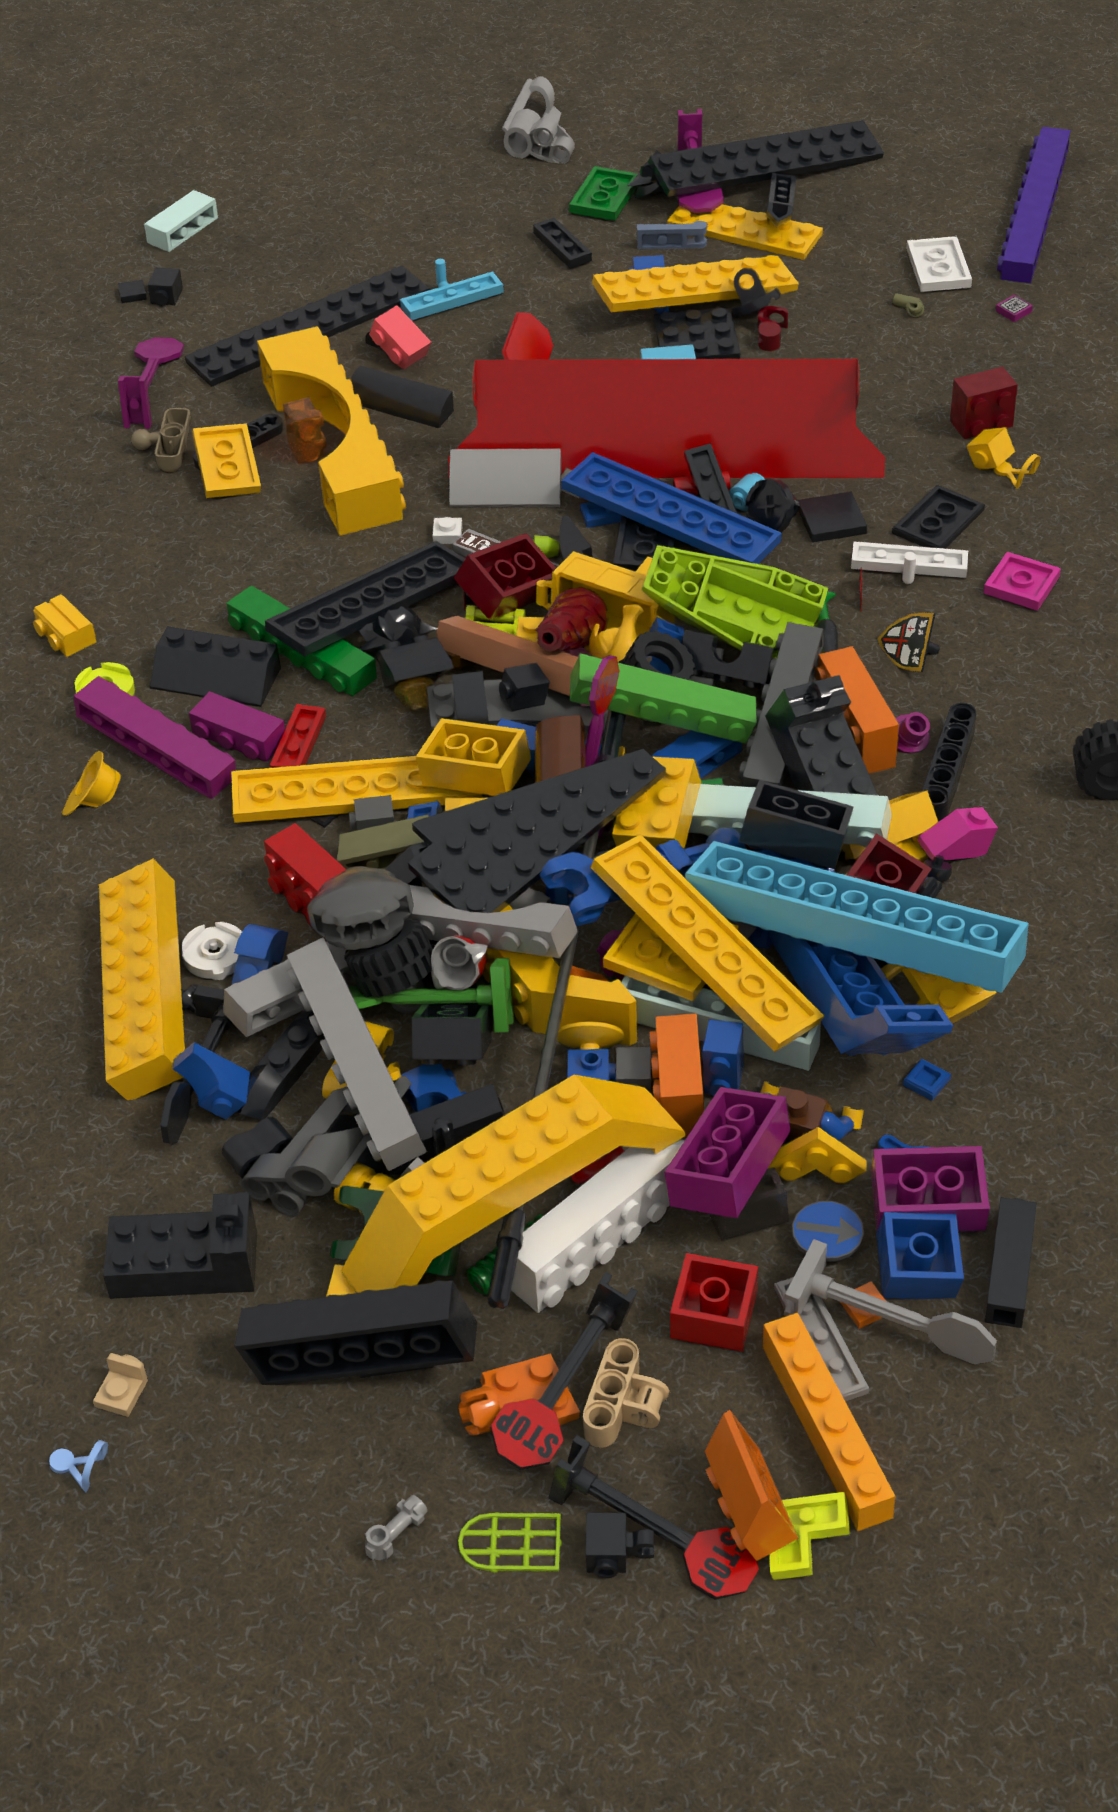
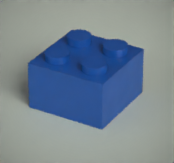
M884 1212L876 1233L882 1296L895 1299L956 1298L964 1280L956 1214Z

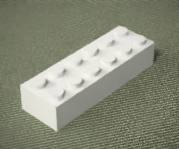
M680 1139L657 1154L650 1148L629 1147L524 1231L523 1244L518 1253L511 1291L537 1313L546 1306L554 1307L560 1302L568 1288L573 1284L576 1286L581 1285L589 1276L590 1270L599 1263H608L614 1256L616 1249L624 1242H633L639 1236L641 1228L647 1223L659 1221L670 1205L664 1172L684 1143V1140Z

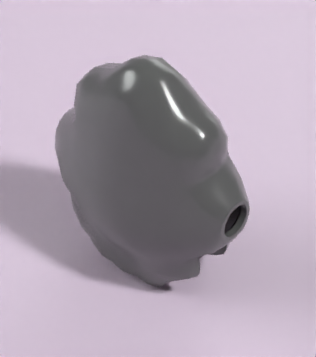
M357 866L349 868L327 880L307 907L310 923L315 932L324 936L331 945L347 950H357L382 945L396 936L403 929L404 921L411 915L414 903L410 885L396 878L394 873L385 869Z

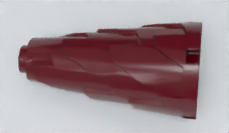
M583 587L577 589L570 588L556 597L547 615L536 629L537 643L547 651H567L584 647L585 644L589 645V639L596 624L600 625L598 634L607 628L609 618L606 617L607 607L598 594Z

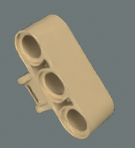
M616 1339L607 1346L583 1411L584 1437L594 1447L603 1448L614 1443L622 1422L650 1429L657 1427L660 1421L659 1409L662 1402L667 1400L670 1392L669 1388L660 1380L639 1375V1349L629 1339ZM615 1392V1393H617V1394L608 1395V1394H606V1393ZM599 1423L606 1424L605 1426H595V1424Z

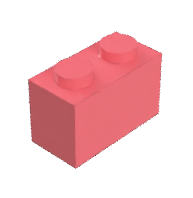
M398 306L375 318L369 333L375 344L379 345L389 355L391 361L402 369L425 357L431 345V341Z

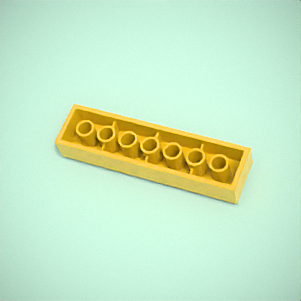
M154 858L99 884L106 1082L126 1100L137 1099L183 1078L181 1074L173 1070L174 1058L185 1050L175 880Z

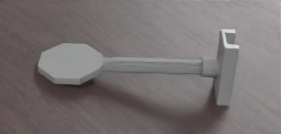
M813 1239L785 1293V1299L790 1301L784 1310V1316L798 1313L800 1316L811 1294L824 1299L829 1297L911 1329L925 1332L943 1353L969 1363L980 1364L990 1362L995 1356L997 1340L977 1320L956 1312L933 1316L932 1319H929L914 1311L836 1283L834 1278L823 1275L822 1272L826 1266L827 1244Z

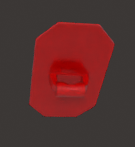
M517 312L501 352L504 360L549 359L554 345L548 329L531 313Z

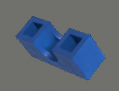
M423 1064L401 1074V1076H406L412 1083L404 1096L415 1112L466 1094L465 1091L461 1093L457 1088V1082L450 1069L445 1070L441 1064Z

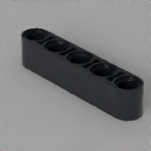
M955 703L950 707L922 791H928L938 822L949 814L974 737L977 711L974 706L968 703Z

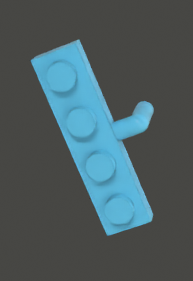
M437 259L435 267L437 286L439 288L400 299V305L404 313L411 320H415L504 293L503 283L492 271L449 284L446 278L445 260Z

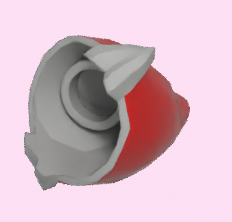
M453 935L439 940L431 954L433 970L431 975L434 987L437 990L442 988L464 990L474 985L484 972L486 964L485 953L488 945L476 944L472 939L460 935Z

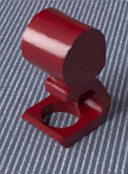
M765 306L759 310L758 346L760 349L774 351L781 346V327L788 328L787 308ZM773 313L781 314L784 321L778 323L771 320L770 315Z

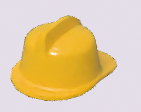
M97 751L88 761L80 780L68 797L62 811L64 816L72 813L80 804L98 807L110 801L114 796L121 775L103 762V753L101 751Z

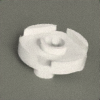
M215 922L216 927H208L206 929L205 925L198 926L191 930L182 942L184 965L192 974L198 977L211 978L213 980L225 979L228 975L235 972L238 954H235L234 951L242 931L238 927L225 922ZM218 947L221 948L216 953H209L208 951L209 949L216 950Z

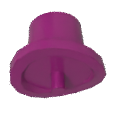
M919 712L898 716L896 718L899 724L897 750L902 753H917L925 749L929 744L930 737L928 718Z

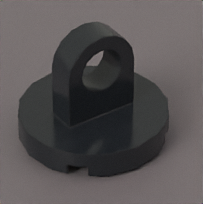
M743 268L737 272L733 282L741 303L734 306L731 310L735 318H740L741 315L751 314L769 305L768 303H770L772 297L778 300L781 297V293L778 287L765 290L758 273L752 268ZM749 274L753 277L754 285L751 288H743L740 285L739 280L742 275Z
M760 480L752 486L747 495L745 506H748V513H746V517L782 533L789 526L792 517L798 512L800 502L781 480Z

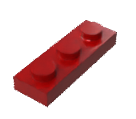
M296 704L269 765L270 768L306 765L325 721V708Z

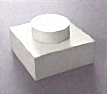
M434 518L433 542L453 544L462 535V518Z

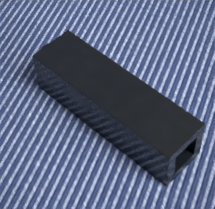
M487 1085L410 1114L427 1151L418 1156L423 1162L435 1157L432 1127L434 1126V1120L437 1118L452 1121L456 1145L506 1115L494 1085ZM416 1158L390 1170L391 1174L406 1169ZM382 1159L378 1160L379 1164L383 1163Z
M1000 1197L985 1323L1022 1328L1037 1202L1025 1201L1020 1198Z

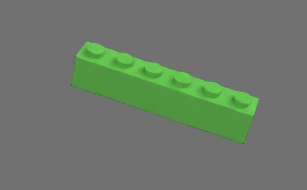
M579 654L570 674V701L590 706L589 696L592 680L602 661L601 658ZM618 663L620 672L616 692L607 710L746 744L757 723L756 697Z

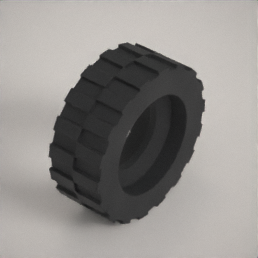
M647 631L643 635L640 634L626 653L623 661L625 665L662 673L656 670L646 659V656H653L662 660L671 669L672 674L666 675L690 680L695 668V664L692 661L693 657L689 654L686 646L682 645L678 639L659 631Z

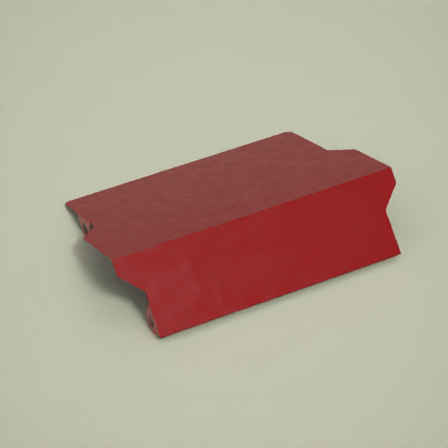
M858 359L475 360L473 402L477 410V427L456 448L561 449V476L566 468L573 470L594 452L652 478H677L691 476L684 458V451L711 443L721 472L728 471L730 478H743L745 475L758 473L764 478L885 477V456L856 426V409L859 400ZM450 456L448 457V478H450ZM861 567V568H860V576H859V586H860V606H861V611H862V567ZM463 590V592H464V611H465L466 592Z

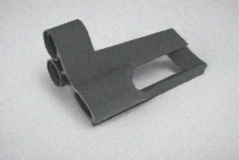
M401 1076L394 1083L401 1099L412 1084L406 1076ZM348 1087L334 1090L281 1154L268 1153L260 1155L241 1181L243 1191L249 1192L250 1197L257 1201H264L270 1198L274 1207L279 1212L295 1217L300 1213L311 1196H322L328 1193L332 1187H339L367 1148L366 1142L372 1140L369 1133L363 1136L359 1127L328 1133L344 1110L360 1114L358 1108L351 1110L343 1094V1091L348 1089Z

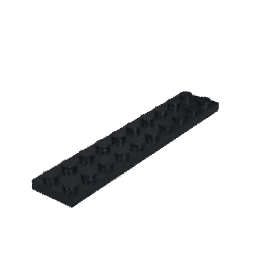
M864 120L651 155L648 164L667 197L770 180L772 173L793 176L862 164L883 158L884 152Z
M404 266L395 267L388 272L373 276L359 284L351 285L347 289L330 294L316 302L308 303L304 307L287 312L280 317L265 321L251 329L243 330L239 334L219 340L217 343L203 349H198L186 355L185 362L204 381L213 387L260 367L257 344L259 340L317 326L323 336L331 337L376 318L395 306L401 307L400 299L429 291L430 288Z

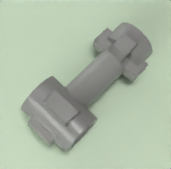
M411 1495L406 1501L402 1499L396 1505L399 1513L386 1526L374 1525L365 1533L367 1543L365 1550L369 1558L372 1560L388 1559L393 1554L391 1542L409 1524L413 1523L419 1526L425 1520L424 1515L427 1513V1507L417 1496Z

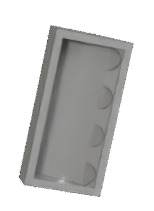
M451 449L450 507H560L561 449Z

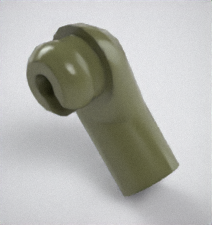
M895 294L893 306L905 308L908 314L915 318L920 317L924 313V305L919 298Z

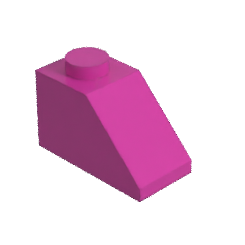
M983 807L956 809L922 833L917 841L932 861H935L936 855L943 856V860L975 858L987 853L998 827Z

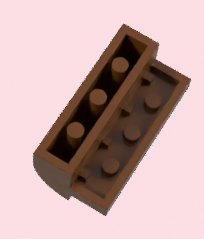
M581 715L552 717L536 725L535 783L586 767L585 726Z

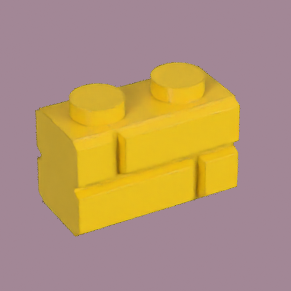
M56 596L50 599L49 603L44 602L34 608L33 611L36 619L33 621L34 628L39 636L45 635L48 638L49 644L54 651L60 650L68 657L96 643L93 624L64 596Z

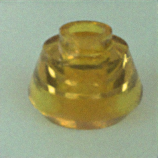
M428 676L406 680L396 684L394 693L404 707L410 706L411 711L427 708V686L434 685V681Z

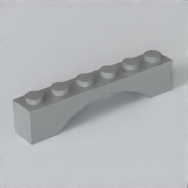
M410 885L414 907L407 919L420 921L429 940L439 941L445 937L460 935L472 939L476 944L488 945L487 948L560 958L578 932L570 907L566 905L539 902L524 908L505 912H468L444 904L427 887Z

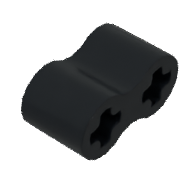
M267 1117L258 1122L250 1131L234 1135L228 1139L222 1148V1155L243 1179L260 1155L268 1153L281 1154L293 1137L276 1118Z

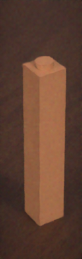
M460 616L439 621L436 635L445 651L503 673L505 668L537 663L550 681L548 689L570 696V674L578 659L577 656L562 651H547L536 642Z

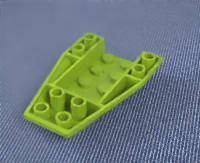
M657 545L642 591L680 620L703 633L719 636V641L742 651L743 642L776 648L779 633L785 632L787 622L814 627L823 609L828 588L775 567ZM779 651L776 652V656H775L776 659H777V657H778Z

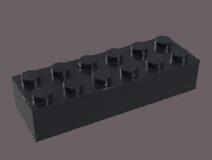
M435 1281L422 1285H402L391 1289L365 1290L361 1293L329 1295L323 1298L308 1300L296 1299L285 1303L260 1304L255 1307L241 1308L234 1347L262 1385H284L474 1361L477 1321L453 1281Z

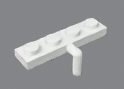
M854 542L851 569L860 570L862 567V570L903 573L902 580L905 584H911L914 581V574L966 578L968 550Z

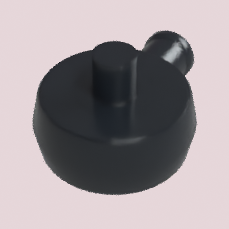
M936 855L935 861H932L930 858L924 861V864L932 868L927 877H934L937 881L949 880L952 874V866L943 861L944 857L941 855Z
M191 984L186 990L181 988L183 1011L188 1007L193 1013L196 1011L194 992L198 985Z

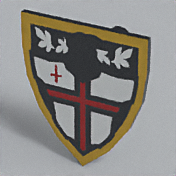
M909 614L888 626L877 638L880 647L897 667L914 672H923L927 653L931 655L939 653V645L930 642L935 614Z

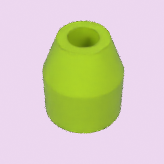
M534 535V543L547 558L558 556L559 541L549 536Z

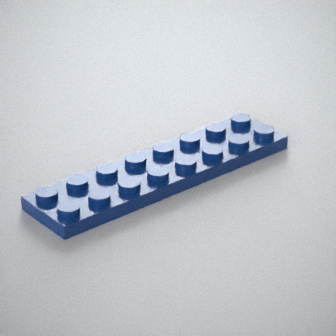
M594 452L561 480V489L714 556L759 564L781 542L782 533Z

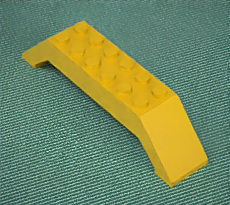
M468 798L463 799L458 807L471 804ZM433 892L434 896H435L437 899H439L441 902H443V901ZM508 905L500 912L510 911L513 909L510 905ZM487 948L485 953L486 964L483 972L485 980L491 982L490 966L496 958H510L512 1000L515 1016L521 1025L527 1023L533 1032L546 1034L560 966L552 957ZM570 975L559 1028L577 1022L608 1023L623 1030L624 1039L619 1044L631 1046L637 1043L636 1000L620 980L607 982Z
M574 1074L387 1185L341 1270L343 1276L356 1293H361L365 1290L376 1291L397 1288L402 1285H417L434 1258L619 1146L650 1148L657 1154L685 1137V1132L645 1087Z

